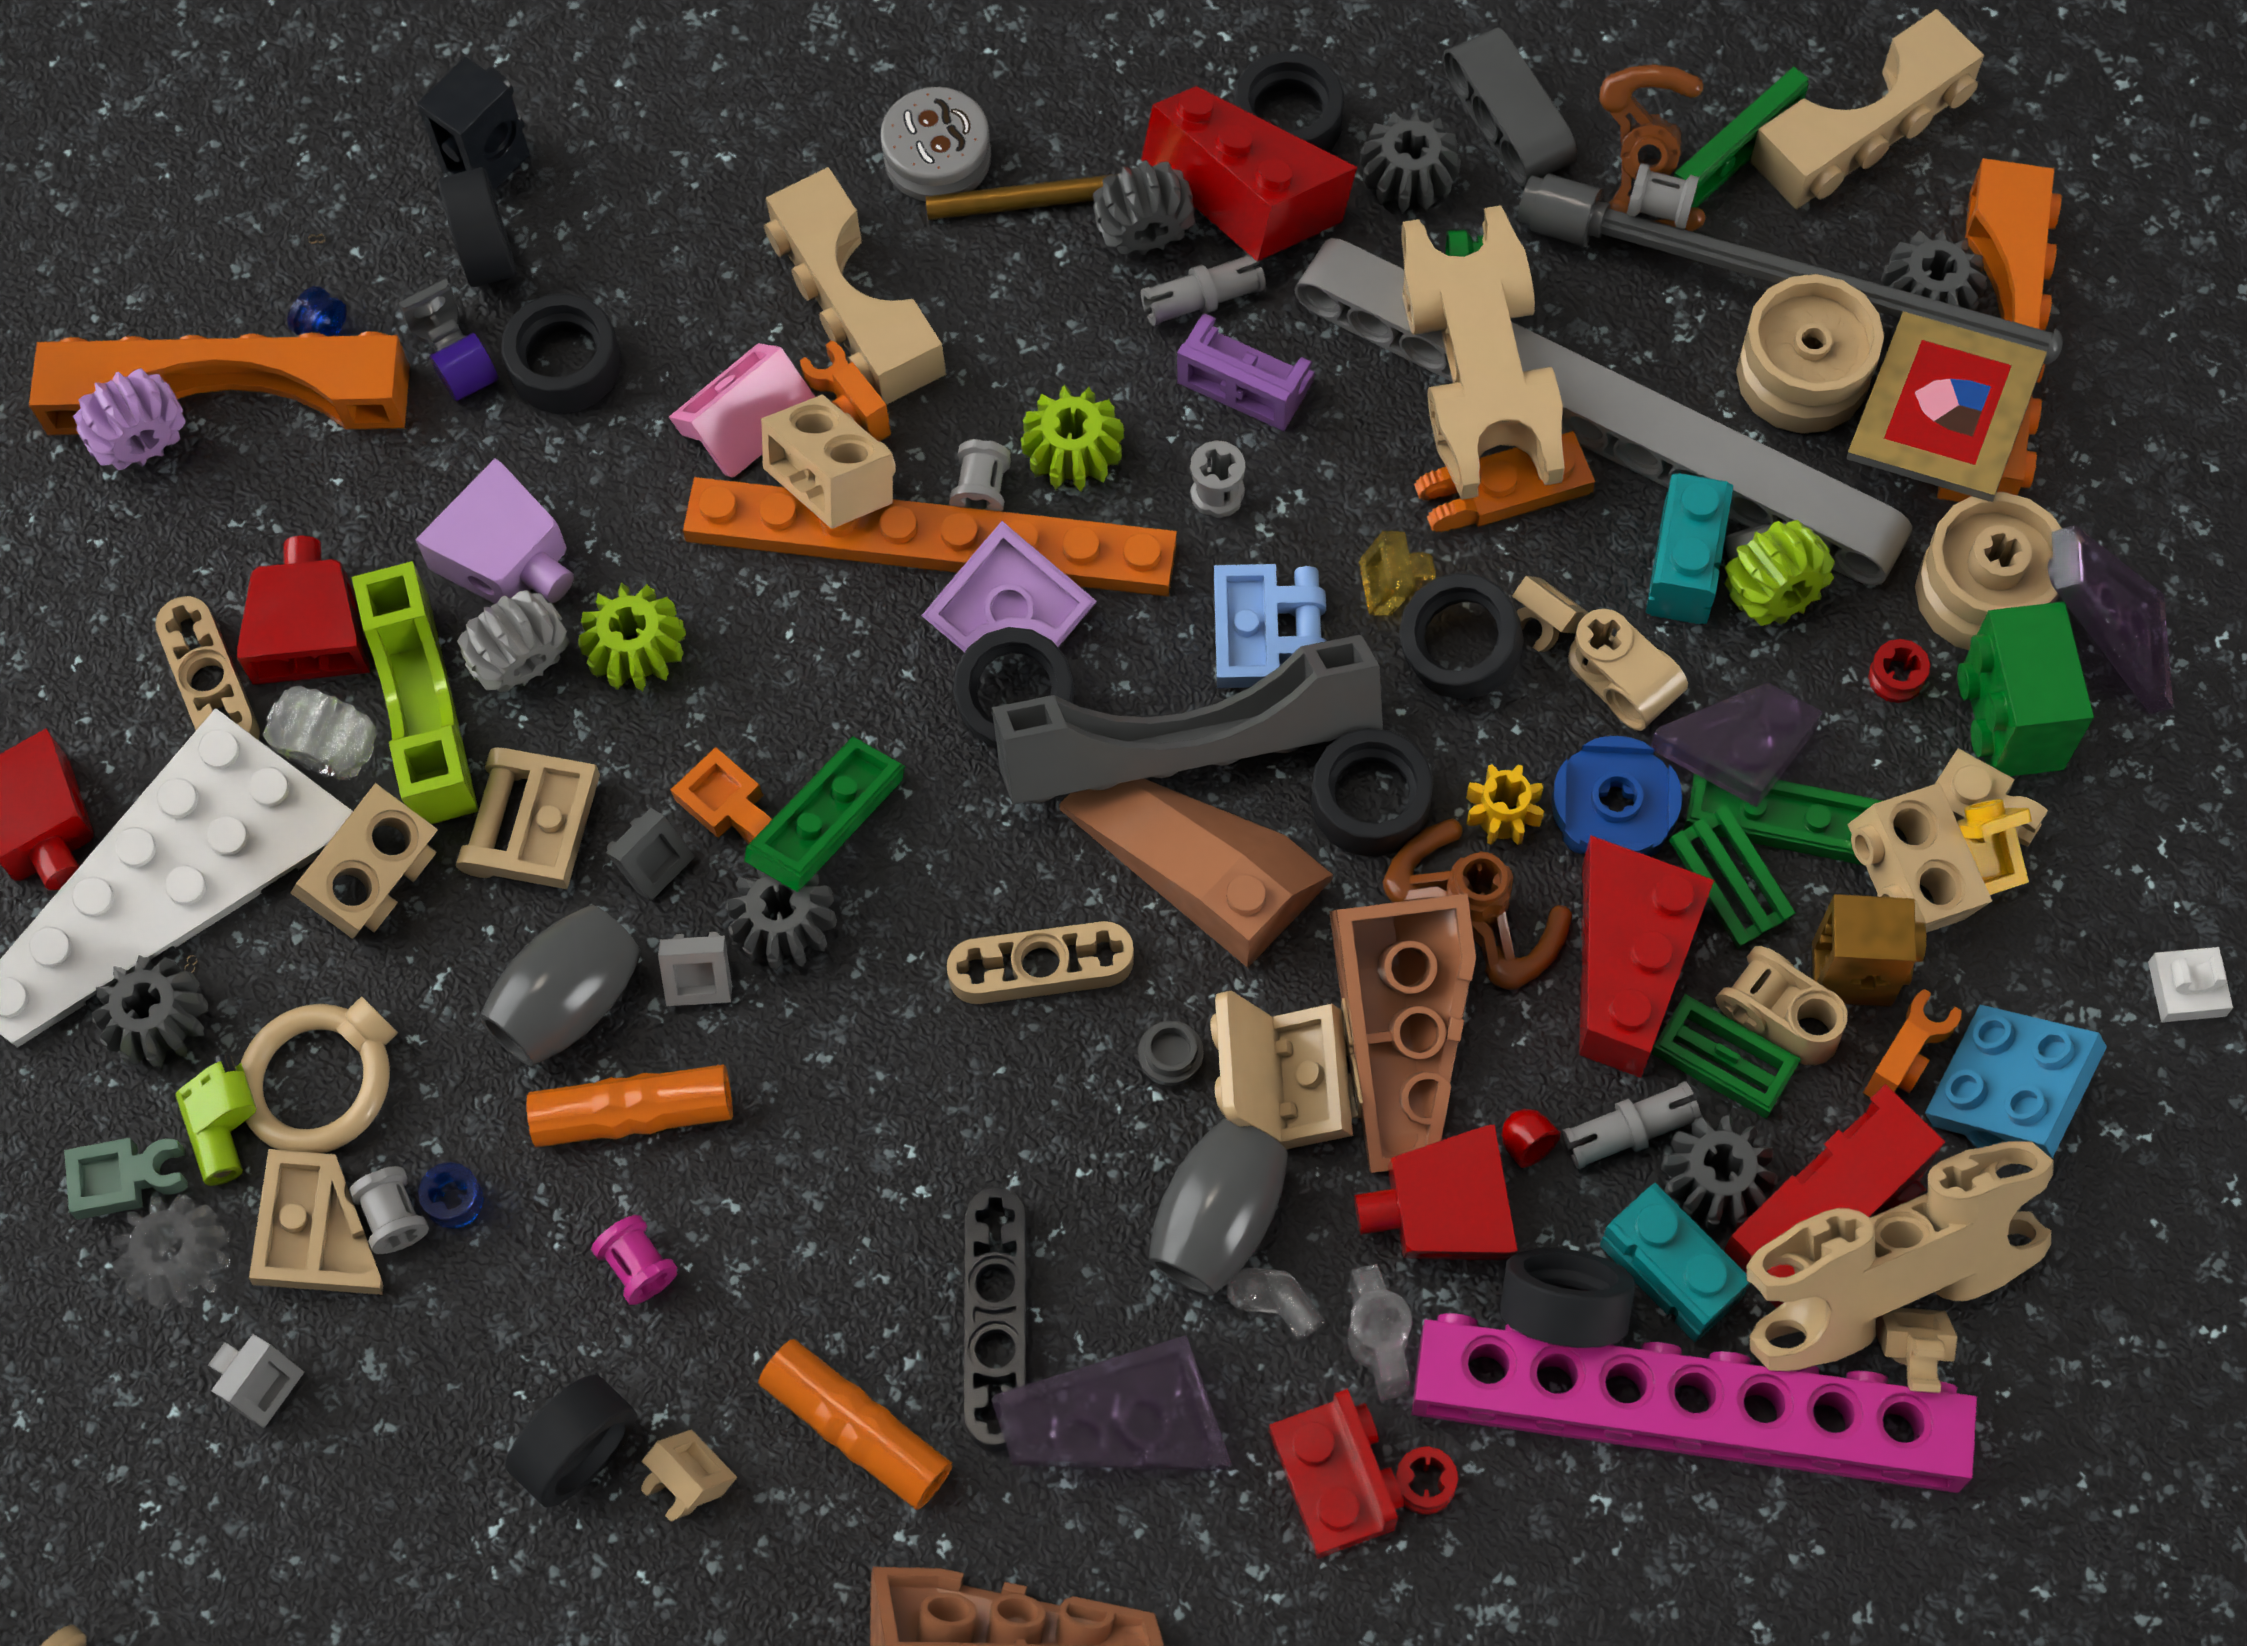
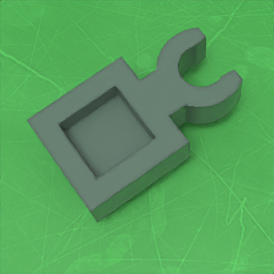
M131 1138L64 1150L69 1213L76 1220L143 1208L141 1189L153 1187L162 1194H176L188 1188L187 1179L180 1172L160 1175L161 1165L167 1159L185 1156L184 1147L175 1139L155 1141L146 1148L143 1154H138V1145Z

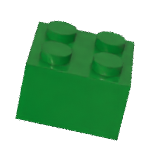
M2065 601L1988 610L1977 635H1973L1971 638L1970 650L1964 663L1959 664L1957 671L1960 695L1963 700L1971 701L1975 720L1971 724L1973 751L1976 757H1984L1986 764L2008 776L2064 770L2094 718Z

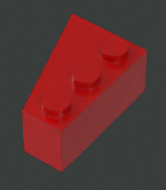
M1198 86L1153 104L1141 161L1147 160L1150 166H1155L1161 162H1169L1172 169L1181 170L1185 180L1190 184L1194 207L1257 262L1341 223L1357 170L1356 166Z
M1590 835L1582 864L1583 917L1581 921L1580 1056L1639 1078L1642 1077L1711 891L1713 879Z
M1884 1084L1870 1098L1871 1103L1859 1119L1843 1133L1840 1130L1834 1133L1824 1143V1146L1827 1148L1796 1177L1792 1175L1731 1235L1724 1252L1747 1274V1265L1753 1255L1761 1247L1779 1237L1797 1223L1836 1208L1856 1210L1871 1218L1923 1195L1927 1189L1919 1181L1945 1141L1897 1094ZM1777 1265L1766 1271L1770 1275L1779 1278L1795 1275L1793 1266ZM1770 1301L1776 1308H1778L1784 1303L1780 1301Z

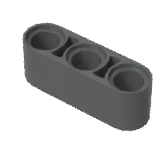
M1499 27L1444 51V69L1452 88L1509 175L1518 185L1525 186L1531 176L1542 178L1576 162L1577 147L1570 128L1504 30Z

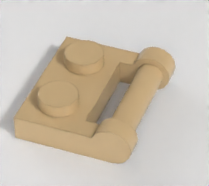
M492 748L485 765V770L489 773V777L468 845L461 847L456 867L463 873L480 878L497 876L568 889L600 777L597 766L595 764L507 748ZM521 778L528 779L507 851L494 849L513 783Z

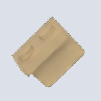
M1231 990L1217 993L1215 997L1216 1014H1213L1210 1023L1212 1039L1219 1051L1220 1077L1215 1082V1097L1220 1111L1227 1120L1239 1127L1254 1126L1276 1139L1286 1149L1353 1136L1343 1011L1333 1004H1327L1272 1017Z

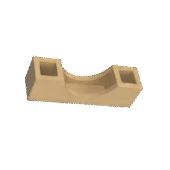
M1936 9L1892 39L1882 71L1888 87V93L1883 98L1869 106L1853 110L1830 109L1802 99L1759 128L1750 163L1795 209H1798L1815 196L1818 199H1824L1833 193L1842 183L1844 177L1861 166L1863 169H1867L1873 166L1884 156L1889 146L1903 136H1906L1908 139L1917 136L1928 126L1933 116L1947 106L1954 109L1966 102L1978 86L1976 77L1984 54Z
M829 167L766 197L771 221L764 224V229L774 251L779 257L785 254L789 255L795 265L791 269L792 275L801 294L807 301L816 298L823 310L819 313V317L828 337L837 344L844 343L851 354L847 358L848 364L853 362L886 405L946 375L942 343L914 299L896 301L876 299L856 290L843 277L842 273L847 260L862 243L857 210Z

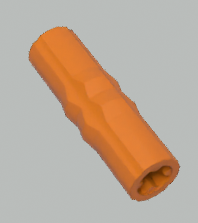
M724 1064L659 1074L641 1073L629 1078L610 1077L595 1083L528 1092L526 1100L530 1136L536 1148L600 1138L619 1139L631 1134H653L670 1128L732 1120L733 1117L730 1081Z
M790 1339L763 1369L758 1380L759 1386L809 1424L824 1440L836 1446L850 1461L867 1470L914 1509H921L934 1496L949 1475L953 1466L951 1461L902 1424L886 1407L873 1401L859 1386L846 1380L796 1339Z

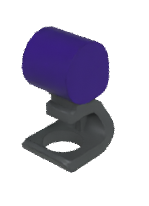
M447 279L398 303L404 322L411 335L415 339L430 345L435 350V353L429 355L431 364L441 382L456 402L499 380L496 369L476 334L472 333L465 336L462 334L458 326L460 314L453 290ZM432 300V301L429 302L428 304L419 307L420 305H422V304H424V303H426V302Z

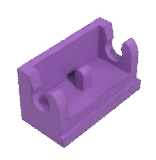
M1203 314L1186 342L1182 343L1177 352V383L1285 431L1314 381L1315 372L1310 370L1313 362L1301 357L1295 366L1287 364L1219 333V329L1213 326L1216 318Z

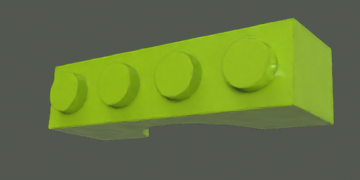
M411 561L353 576L352 582L363 631L377 668L387 705L392 734L389 747L403 803L430 824L478 812L479 809L429 595L414 562Z

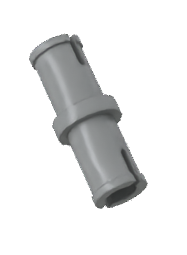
M1247 254L1245 257L1209 269L1204 265L1190 268L1188 276L1151 288H1143L1141 290V300L1144 311L1152 309L1153 312L1147 316L1151 325L1156 326L1163 321L1197 310L1207 314L1216 311L1218 303L1254 291L1264 290L1266 284L1262 267L1255 270L1253 266L1259 264V261L1257 262Z
M1686 1081L1679 1083L1674 1088L1636 1103H1632L1630 1099L1615 1103L1616 1111L1573 1128L1563 1129L1562 1135L1567 1150L1573 1149L1574 1154L1571 1155V1159L1576 1168H1584L1587 1164L1630 1147L1634 1152H1638L1649 1147L1648 1140L1694 1123L1696 1119L1701 1118V1111L1697 1100L1690 1102L1689 1097L1693 1096V1092Z

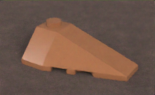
M1144 778L1118 783L1105 790L1088 789L1073 792L1059 804L1061 812L1247 968L1333 879L1331 872L1286 835Z
M1468 893L1329 911L1341 999L1345 998L1353 1054L1356 1059L1363 1100L1361 1122L1370 1173L1388 1171V1164L1391 1158L1441 1141L1451 1092L1450 1082L1457 1046L1461 1040L1463 1030V1015L1469 984L1473 978L1476 962Z
M872 1567L870 1646H1164L1155 1613L1075 1596L1064 1600L1060 1605L1041 1602L1026 1596L1027 1586L1005 1582L1001 1593L963 1585L964 1573L941 1568Z

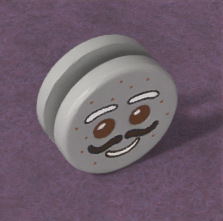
M944 87L923 88L900 98L885 115L881 127V145L885 169L892 183L905 195L926 202L925 196L973 191L984 180L989 170L991 145L989 142L988 121L981 107L968 95Z

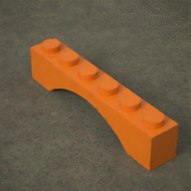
M1982 158L1970 190L1965 239H1968V246L1975 255H1983V268L1995 290L2001 319L2045 331L2050 317L2052 296L2042 294L2044 279L2050 280L2057 252L2056 244L2047 243L2048 230H2054L2057 225L2062 200L2061 194L2052 193L2054 168ZM2044 363L2039 374L2037 383H2040L2045 368ZM2031 396L1997 492L2018 495L2021 487H2031L2035 474L2037 453L2027 451L2028 435H2035L2037 432L2042 409L2041 399L2032 398ZM1938 486V499L1961 502L1971 497Z
M368 331L358 336H326L320 333H304L298 337H266L259 334H245L239 338L208 339L199 335H186L179 339L148 340L138 336H127L115 341H88L82 338L68 337L60 340V342H37L29 406L47 435H79L76 428L77 424L73 417L81 409L78 399L84 395L94 393L96 391V382L107 383L113 379L116 372L126 377L134 370L140 368L147 375L159 374L163 381L170 385L177 399L196 393L225 390L265 392L305 404L324 413L344 429L405 428L410 364L398 335H386L381 332Z

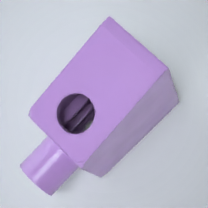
M496 458L415 539L427 567L431 571L495 604L498 603L502 596L512 598L519 591H530L531 589L541 593L547 601L554 603L568 592L574 579L573 573L558 563L567 549L558 524Z

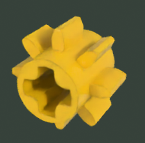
M1493 764L1488 765L1485 785L1469 783L1466 799L1476 805L1468 812L1467 824L1468 826L1480 824L1488 834L1487 843L1490 845L1497 838H1512L1517 845H1520L1524 837L1525 823L1533 827L1541 826L1544 810L1533 804L1541 799L1543 785L1542 783L1530 785L1528 780L1522 775V765L1518 764L1513 771H1498ZM1514 806H1516L1515 809H1510V810H1509V808H1508V807H1514Z

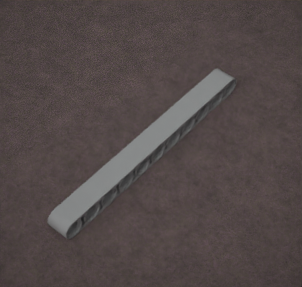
M1332 238L1326 240L1294 289L1299 302L1315 315L1453 382L1441 330L1412 335L1402 298L1404 269L1346 241ZM1511 322L1522 370L1552 367L1555 373L1563 404L1562 434L1574 431L1581 446L1667 488L1669 487L1671 475L1678 473L1727 481L1734 485L1728 518L1748 528L1763 524L1772 525L1777 521L1785 525L1788 522L1799 520L1827 545L1830 550L1829 554L1835 561L1832 569L1864 584L1878 585L1886 580L1912 534V524L1902 512Z

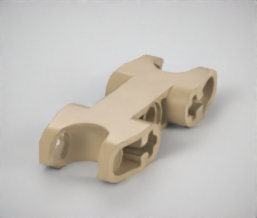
M1501 205L1484 208L1485 220L1482 223L1484 233L1483 245L1477 252L1465 257L1447 256L1435 249L1420 219L1402 222L1401 240L1404 259L1402 298L1412 335L1441 330L1453 383L1428 388V407L1437 452L1446 465L1461 500L1479 497V458L1484 451L1498 445L1516 446L1528 453L1544 485L1562 483L1565 469L1562 447L1563 404L1555 373L1552 367L1523 371L1510 319L1534 314V289L1525 249L1517 238Z
M2011 1141L1969 1149L1940 1161L1931 1168L1928 1173V1193L1869 1218L1856 1210L1836 1208L1797 1223L1788 1231L1761 1247L1747 1265V1281L1752 1283L1762 1293L1765 1300L1784 1302L1756 1323L1754 1330L1750 1334V1351L1769 1371H1795L1819 1364L1835 1362L1864 1349L1872 1343L1876 1336L1875 1318L1933 1292L1942 1298L1952 1301H1968L2003 1287L2015 1277L2040 1262L2051 1246V1230L2044 1227L2032 1212H2019L2018 1210L2023 1204L2046 1189L2053 1176V1160L2033 1142ZM2009 1164H2022L2033 1169L2030 1172L2006 1178H1999L1996 1174L1998 1169ZM2021 1234L2027 1236L2032 1241L2022 1246H2013L2009 1243L2007 1235ZM1790 1265L1793 1266L1795 1275L1779 1278L1770 1275L1766 1271L1773 1266ZM1800 1331L1807 1337L1802 1344L1793 1348H1780L1769 1342L1774 1338Z

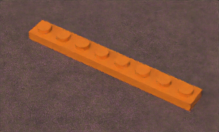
M698 477L693 479L683 527L685 540L690 543L958 573L998 524L1003 521L1079 587L1169 597L1177 545V531L895 499H893V504L831 529L785 487Z

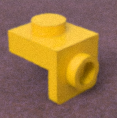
M2003 799L1983 801L1965 807L1966 818L1957 820V823L1989 894L1992 895L2028 883L2029 880L2015 827L2032 822L2029 808H2005Z

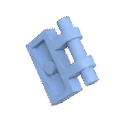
M1276 564L1214 565L1217 688L1251 687L1280 667L1279 664H1283L1299 647L1327 641L1321 638V615L1326 612V593L1324 589L1319 587V571L1317 568L1312 566L1299 567L1294 571L1295 586H1277ZM1278 614H1291L1296 617V636H1278Z

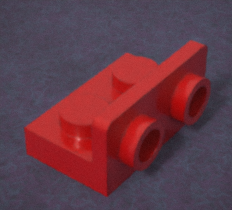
M1348 1389L1334 1393L1333 1402L1269 1424L1271 1439L1317 1559L1395 1530L1398 1519L1395 1509L1404 1507V1501L1392 1469L1387 1467L1380 1470L1370 1445L1379 1442L1374 1421L1365 1403L1354 1406Z

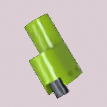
M224 1054L216 1056L214 1058L215 1064L206 1068L181 1087L175 1095L203 1182L210 1186L230 1182L242 1174L243 1169L230 1132L249 1119L257 1110L242 1063L235 1067L232 1056Z

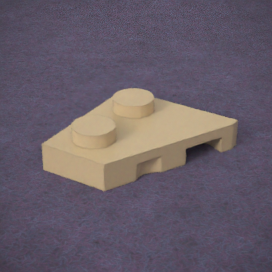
M268 1149L249 1274L252 1285L382 1295L383 1282L336 1154Z

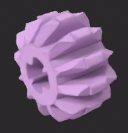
M142 368L134 370L126 377L116 372L111 381L107 383L96 382V391L94 393L84 395L78 399L81 409L73 416L77 424L78 434L90 455L95 457L100 465L113 464L117 470L125 469L133 462L138 463L142 467L148 458L154 455L164 456L163 448L180 440L178 431L186 423L182 415L183 409L170 385L164 382L159 374L147 375Z

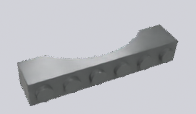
M1362 634L1301 646L1280 667L1250 688L1219 703L1181 714L1154 717L1110 715L1079 707L1055 695L992 707L1000 772L1012 804L1023 802L1041 803L1058 795L1088 789L1105 790L1118 783L1147 777L1165 778L1182 770L1212 764L1220 766L1229 765L1242 758L1272 752L1289 753L1299 749L1301 746L1337 740L1345 733L1365 728L1383 730L1380 666Z

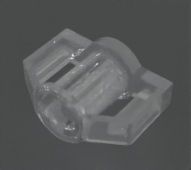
M1377 1264L1353 1269L1350 1272L1348 1285L1354 1304L1350 1315L1351 1325L1347 1334L1348 1348L1356 1361L1362 1366L1372 1369L1380 1401L1407 1395L1410 1378L1404 1353L1412 1326L1411 1311L1404 1299L1397 1293L1387 1290Z

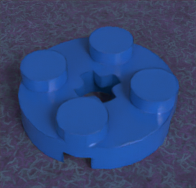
M1605 736L1593 739L1582 745L1581 751L1572 755L1568 761L1566 759L1559 768L1552 791L1553 817L1562 832L1563 841L1566 846L1575 853L1585 854L1591 835L1650 857L1657 854L1674 830L1682 805L1681 784L1672 766L1669 764L1667 768L1661 759L1653 755L1654 748L1635 738ZM1610 787L1622 788L1623 797L1633 799L1634 805L1626 806L1623 811L1616 812L1610 810L1609 806L1602 804L1599 797H1607Z

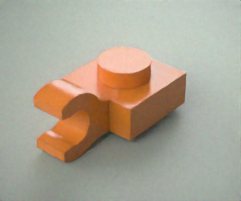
M834 341L826 344L828 357L833 363L827 369L815 368L807 357L800 360L802 375L809 387L817 391H830L836 394L837 399L833 400L832 403L844 413L850 414L855 422L878 442L891 435L886 403L853 362L848 364L845 352L839 344Z
M717 747L670 789L674 800L717 838L733 826L749 844L772 820L764 811L754 805L763 796L760 785Z
M1926 989L1920 991L1914 997L1907 1010L1906 1022L1875 1070L1863 1093L1872 1097L1886 1084L1894 1093L1899 1087L1910 1094L1930 1061L1919 1054L1921 1048L1927 1043H1939L1948 1039L1960 1022L1962 1010L1954 1007L1945 1021L1933 1022L1925 1016L1923 1010L1931 992Z

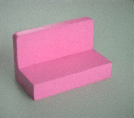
M758 343L672 413L669 418L682 436L701 441L724 475L735 477L762 455L761 418L812 399L815 395L782 347Z

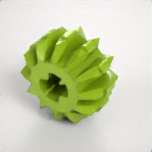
M1064 384L1059 393L1060 399L1055 401L1041 394L1037 401L1038 411H1026L1023 419L1025 433L1021 437V448L1025 457L1030 458V468L1035 477L1049 474L1050 484L1053 485L1055 490L1066 479L1073 480L1075 487L1081 492L1086 484L1085 477L1091 476L1104 483L1105 478L1108 476V465H1119L1122 457L1120 443L1124 439V427L1120 419L1115 418L1114 406L1111 404L1110 399L1095 403V393L1092 392L1090 387L1079 397H1072L1070 390Z
M1799 520L1788 522L1785 525L1777 521L1762 534L1756 531L1753 539L1748 544L1737 547L1739 556L1729 561L1725 567L1728 577L1724 585L1729 590V596L1741 611L1744 610L1750 618L1756 620L1761 626L1771 624L1773 621L1783 624L1787 622L1792 614L1797 612L1804 614L1805 607L1808 604L1822 598L1820 590L1830 585L1834 579L1831 570L1835 561L1829 554L1830 550L1818 535L1816 536L1810 528L1805 527Z
M621 582L618 590L619 597L611 600L598 593L595 602L599 611L582 612L581 624L585 632L579 635L578 645L581 653L588 657L587 664L593 675H596V677L607 675L610 685L615 687L616 690L629 678H632L635 687L643 692L647 682L646 676L653 674L657 678L667 681L669 671L666 663L682 662L683 650L679 642L685 639L686 631L683 621L675 617L677 611L674 603L668 596L657 599L654 589L650 588L648 584L633 596L629 587ZM634 634L638 635L637 638L627 640L628 636Z

